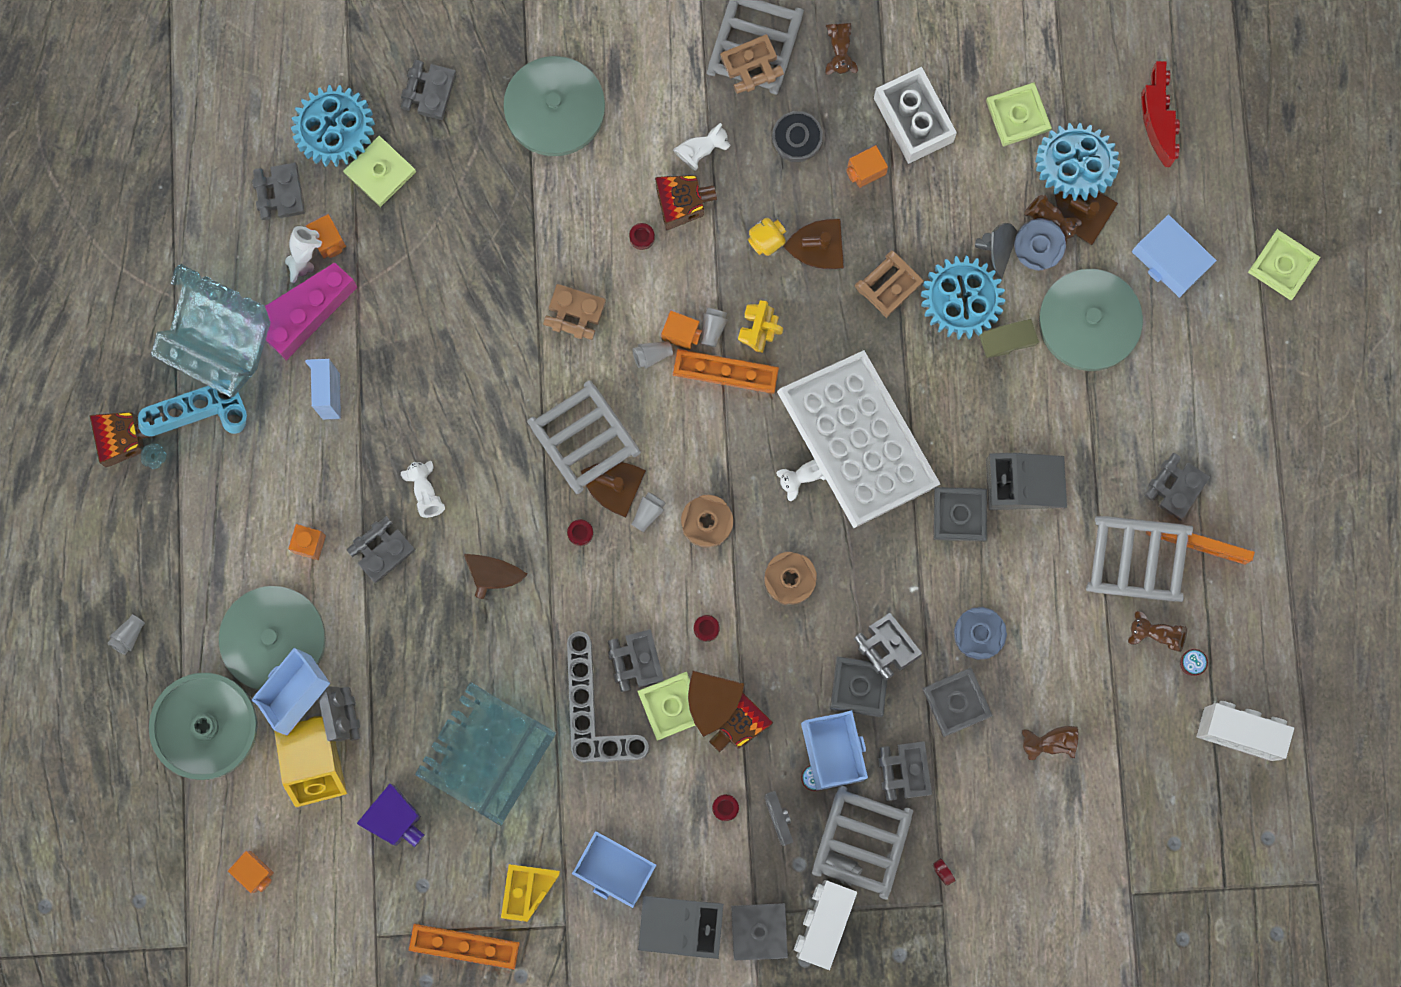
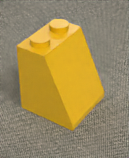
M313 716L308 720L298 722L288 735L274 730L282 785L295 807L347 794L336 742L327 741L322 716Z

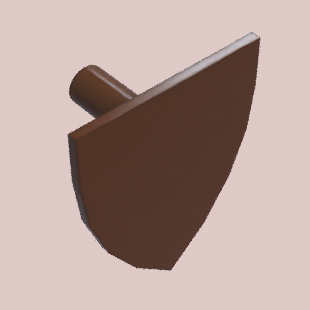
M1063 192L1054 194L1057 208L1064 218H1078L1081 220L1082 224L1078 226L1075 235L1090 245H1093L1118 205L1117 202L1100 193L1097 194L1096 198L1089 193L1085 201L1081 195H1078L1076 201H1074L1072 194H1068L1065 199L1063 198Z
M826 219L810 223L795 232L783 246L794 258L806 265L821 269H844L840 219Z
M620 462L586 484V487L593 498L604 508L626 518L646 470L635 465ZM598 464L581 470V474L583 475Z
M464 554L477 587L475 596L479 599L485 598L487 589L513 586L521 582L528 574L503 560L489 556Z
M697 671L692 672L688 691L689 710L694 724L703 737L718 730L730 719L737 709L744 683Z

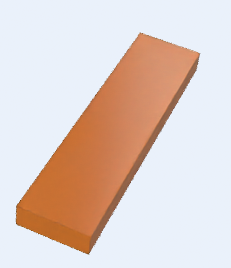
M677 349L673 376L774 394L779 367Z
M1146 531L1147 536H1150L1151 532ZM1162 533L1161 540L1176 544L1177 535ZM1194 533L1191 536L1188 535L1187 548L1244 565L1253 561L1254 551Z
M414 924L409 951L515 970L520 942Z

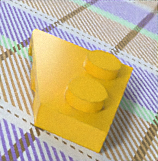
M508 864L501 918L528 922L559 877L560 871Z

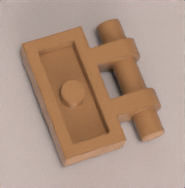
M767 34L720 53L721 60L730 79L739 75L742 79L741 82L733 85L737 94L744 91L747 93L753 91L756 86L765 82L768 84L776 81L775 78L784 75L780 65L771 68L769 64L777 60V55ZM761 67L763 73L750 77L748 71Z
M557 284L549 310L558 314L556 318L546 315L543 325L552 327L553 331L559 333L565 331L574 334L575 338L583 339L584 337L593 340L595 330L587 328L588 322L596 325L599 324L606 299ZM566 315L580 319L578 325L565 321Z

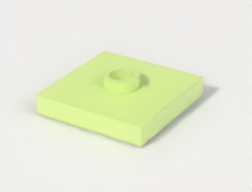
M1035 82L987 97L986 99L1003 146L1049 132L1052 129Z
M380 136L365 149V153L362 152L357 157L358 159L354 160L343 171L379 207L416 173V170Z
M1277 229L1248 273L1289 300H1292L1321 257Z
M687 672L638 691L657 741L696 726L689 710L688 691L690 678Z

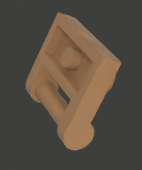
M892 250L873 272L863 281L859 280L854 285L857 291L865 296L886 318L924 282ZM896 267L898 271L876 292L870 288L890 268Z

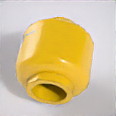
M764 218L749 230L750 238L747 240L759 255L763 253L769 256L785 244L786 239L783 234L787 231L778 219L773 222L770 218Z

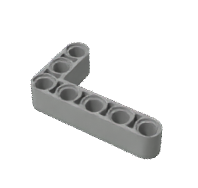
M577 631L572 633L567 641L572 755L576 760L583 763L633 761L645 758L649 753V744L641 735L596 737L592 642L590 637L584 632ZM577 638H584L587 641V646L582 651L573 649V642ZM585 664L588 667L586 676L576 677L573 672L575 666ZM580 690H585L589 693V699L585 704L575 702V694ZM582 716L590 719V726L584 731L576 728V721ZM636 740L643 742L645 745L643 753L639 755L632 754L629 749L631 743ZM607 742H615L618 745V751L614 756L604 754L603 747ZM581 743H588L591 746V753L585 758L577 754V747Z

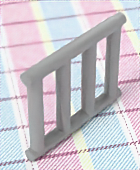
M729 0L706 73L711 76H715L717 73L729 77L725 66L719 63L721 60L720 53L740 45L727 41L732 27L759 36L767 34L769 39L784 43L780 56L777 55V60L769 64L776 67L780 65L785 74L804 10L801 8L792 10L761 0ZM738 5L791 20L788 32H781L734 18ZM748 72L749 75H750V77H753V76L757 75V74H753V73ZM740 75L734 77V79L742 81ZM784 75L775 78L776 81L768 84L765 82L758 86L768 88L770 93L777 95Z
M591 380L584 383L585 388L537 419L531 417L527 421L546 452L576 494H580L584 490L583 486L629 456L636 457L641 453L632 437ZM588 397L592 398L597 405L596 409L550 438L547 435L543 426ZM604 416L611 428L566 457H562L556 446ZM618 436L625 446L623 449L577 478L570 468L571 465L614 437Z
M1109 516L1095 517V525H1098L1092 577L1091 582H1088L1086 586V591L1183 602L1184 596L1181 592L1188 535H1192L1193 526ZM1109 527L1124 529L1117 585L1101 583ZM1135 530L1151 532L1144 588L1128 586ZM1162 533L1177 535L1170 591L1154 589Z
M838 786L812 874L815 876L824 874L877 892L880 898L887 900L893 886L912 820L913 810L904 808L903 811L848 792V788L845 786ZM844 802L900 820L897 833L894 834L841 816ZM840 826L893 844L890 857L887 858L834 840L836 827ZM829 850L885 868L886 871L882 883L826 864Z

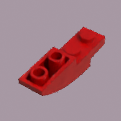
M1156 61L1151 70V85H1145L1141 92V107L1151 145L1165 167H1171L1175 159L1179 157L1180 147L1179 144H1176V135L1179 134L1180 120L1176 119V111L1169 110L1170 95H1166V86H1169L1170 70H1166L1167 61Z

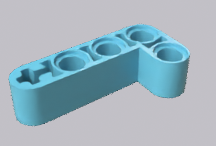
M220 381L143 408L138 415V426L141 433L145 436H155L218 414L225 430L236 434L245 428L247 413L236 386L230 381ZM226 391L232 397L228 400H223L219 398L218 394ZM197 400H203L207 403V406L200 409L196 408L193 403ZM176 408L181 410L182 414L179 417H172L168 412ZM160 413H163L164 422L162 421V416L160 417ZM231 415H238L242 420L239 423H231L227 418ZM150 418L155 424L150 425L149 422H146V419Z

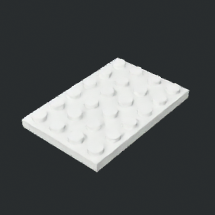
M864 350L778 390V395L853 528L940 485L935 473Z

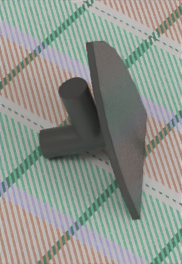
M1010 223L998 225L991 234L985 233L982 239L977 238L975 242V248L991 251L993 267L1000 278H1003L1018 232Z

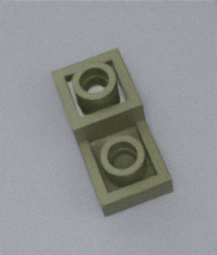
M1031 319L1000 326L982 332L979 335L986 358L1007 355L1013 350L1033 347L1039 343Z

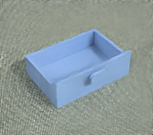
M1169 214L1132 251L1150 269L1148 274L1157 282L1161 280L1179 298L1217 261Z
M330 359L305 360L311 369L312 407L323 420L341 419L340 373Z
M293 648L284 661L268 675L269 679L251 700L260 708L273 730L288 735L329 686L330 682L311 655Z
M852 710L808 719L801 723L816 791L861 782L868 778L862 752H866L863 737H858Z
M595 831L572 874L594 886L593 892L606 900L610 895L634 908L656 864Z

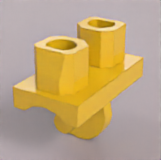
M760 300L759 305L748 304L746 306L745 318L749 321H754L752 329L742 327L738 336V340L741 343L761 353L764 351L766 341L772 342L774 334L781 335L783 333V327L777 325L779 317L773 315L775 309L768 306L767 301Z

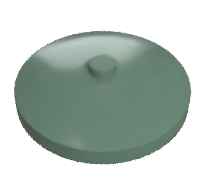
M561 56L539 58L523 66L509 82L504 96L506 122L515 139L532 152L545 156L568 155L588 145L599 132L605 115L604 93L593 72L580 62Z
M1081 269L1061 277L1048 290L1039 311V329L1046 347L1062 363L1078 370L1099 371L1115 366L1124 360L1135 348L1142 332V308L1134 291L1118 276L1099 269Z
M281 586L260 587L242 595L226 612L219 631V649L225 666L236 679L257 690L261 689L269 679L268 675L284 661L293 648L311 655L316 664L319 665L326 642L324 623L316 607L305 596Z
M213 673L190 674L174 681L156 700L149 720L150 741L159 760L172 772L195 780L219 778L239 767L248 757L254 746L258 728L256 710L246 691L231 679Z

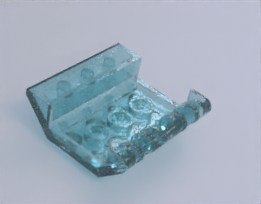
M179 264L174 270L171 284H182V290L171 329L157 332L150 356L229 397H234L257 371L271 324L267 310L264 305L248 297L242 299L240 294L231 288L211 280L209 277L201 278L199 272Z
M470 682L464 692L474 697L475 701L473 702L463 695L459 699L463 705L473 708L469 718L465 717L460 711L453 710L450 715L462 721L459 725L448 718L437 736V739L448 744V746L445 748L435 741L431 746L435 751L446 755L442 763L439 764L435 759L425 756L423 762L433 767V771L420 765L414 775L502 826L555 737L556 732Z

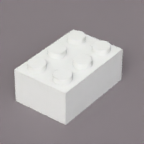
M922 67L876 88L874 100L908 164L954 142L957 132Z
M1220 701L1204 708L1197 738L1270 761L1286 759L1294 727L1287 726L1286 720L1277 717L1265 719L1261 717L1262 713L1251 709L1239 711L1235 709V704L1226 701Z
M824 880L822 885L817 883L812 899L816 900L813 911L808 909L803 925L807 926L804 936H798L794 950L798 952L797 958L830 970L857 895L856 891Z

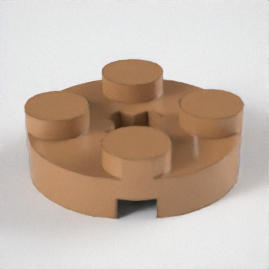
M702 495L685 506L681 516V526L685 537L691 543L699 547L711 548L721 545L729 537L733 528V515L730 508L721 498L714 495ZM707 514L711 515V520L715 521L714 525L704 528L700 518H705Z
M784 552L778 554L769 562L765 571L764 583L767 592L774 600L783 605H795L810 597L816 586L817 573L813 563L806 556L793 552ZM789 571L790 574H797L796 584H786L783 581L786 578V572Z

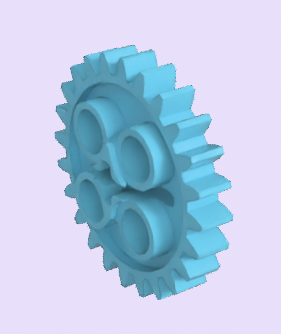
M328 85L327 92L324 93L321 88H318L317 96L311 92L309 93L311 100L301 99L304 107L295 108L299 116L292 117L296 125L292 126L291 130L296 134L293 136L295 143H299L297 147L300 152L305 151L304 155L307 159L313 156V161L316 164L322 159L326 167L330 160H332L334 165L338 167L339 160L343 159L345 164H348L349 156H352L355 160L358 159L355 153L357 150L365 153L362 145L363 143L371 144L367 135H374L371 126L375 125L373 118H370L373 113L368 108L367 101H361L362 98L359 93L353 96L351 88H348L344 93L341 85L338 86L336 91H333L331 85ZM337 106L335 111L327 112L328 108ZM349 121H356L352 127H346ZM314 125H320L318 130L310 131ZM339 139L338 144L329 146L332 140Z
M1068 123L1067 130H1064L1061 126H1058L1057 133L1051 130L1048 138H1043L1042 144L1039 145L1037 151L1038 154L1035 162L1037 163L1036 171L1041 172L1039 179H1047L1045 187L1054 186L1053 194L1062 191L1064 199L1068 194H1072L1074 201H1076L1078 195H1081L1085 201L1089 193L1094 198L1097 197L1098 190L1105 193L1107 186H1112L1113 178H1116L1117 169L1120 161L1117 160L1119 152L1114 151L1115 143L1107 144L1109 140L1108 135L1101 138L1100 129L1093 133L1091 132L1092 125H1089L1084 130L1081 123L1078 124L1077 129H1074L1071 123ZM1063 173H1069V174H1071L1072 176H1067V175H1064Z
M955 256L953 264L945 259L944 268L937 264L935 267L937 274L929 272L928 278L931 281H924L923 286L928 290L922 291L921 296L927 298V300L922 302L921 307H929L924 316H933L930 325L940 324L938 332H941L944 328L947 329V337L956 332L958 340H960L963 333H966L967 338L971 339L973 331L979 336L982 334V327L988 331L991 329L989 322L997 323L998 318L994 314L1001 315L1003 309L997 306L1005 303V299L998 297L1005 291V289L997 288L1002 280H993L996 271L993 270L988 273L986 271L987 263L979 267L978 258L975 259L973 264L969 263L968 256L965 257L962 263H960L957 256ZM958 276L962 278L963 296L967 298L965 309L969 319L964 318L963 300L958 298L961 292L957 279ZM967 280H977L980 287L971 288L967 284ZM943 283H950L954 286V291L946 292L942 289L941 285ZM974 303L981 304L984 312H974L971 305ZM954 307L958 310L959 315L951 317L947 314L946 309Z

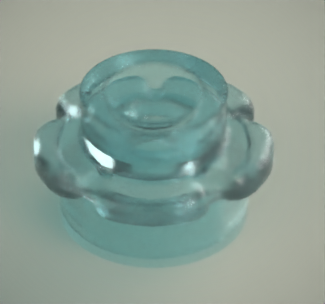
M159 444L147 445L141 451V462L146 467L149 466L151 469H157L161 467V463L166 461V452L163 451V447ZM152 454L156 455L154 459L151 458Z

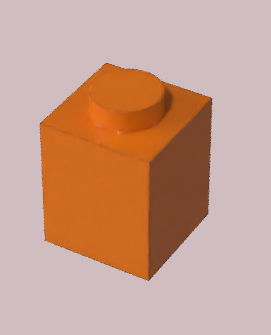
M875 145L850 158L846 172L851 182L856 181L858 187L861 188L885 176L888 166Z
M329 214L306 225L308 229L316 230L319 233L317 240L322 241L321 247H318V250L323 258L335 257L346 247Z
M670 310L661 333V339L691 350L693 344H698L702 334V330L699 329V321Z
M296 524L288 549L294 554L319 560L326 535L322 531Z
M245 851L228 870L250 893H256L258 890L263 892L272 882L270 877L274 873L252 851Z

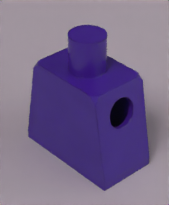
M389 784L357 822L359 826L395 846L404 838L413 847H416L425 836L414 826L421 816L393 784Z

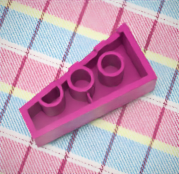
M333 263L248 316L244 321L287 361L358 287L344 270L336 263Z

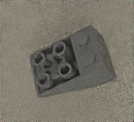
M991 453L986 458L989 510L1067 508L1064 456Z
M643 896L638 950L719 959L724 904Z

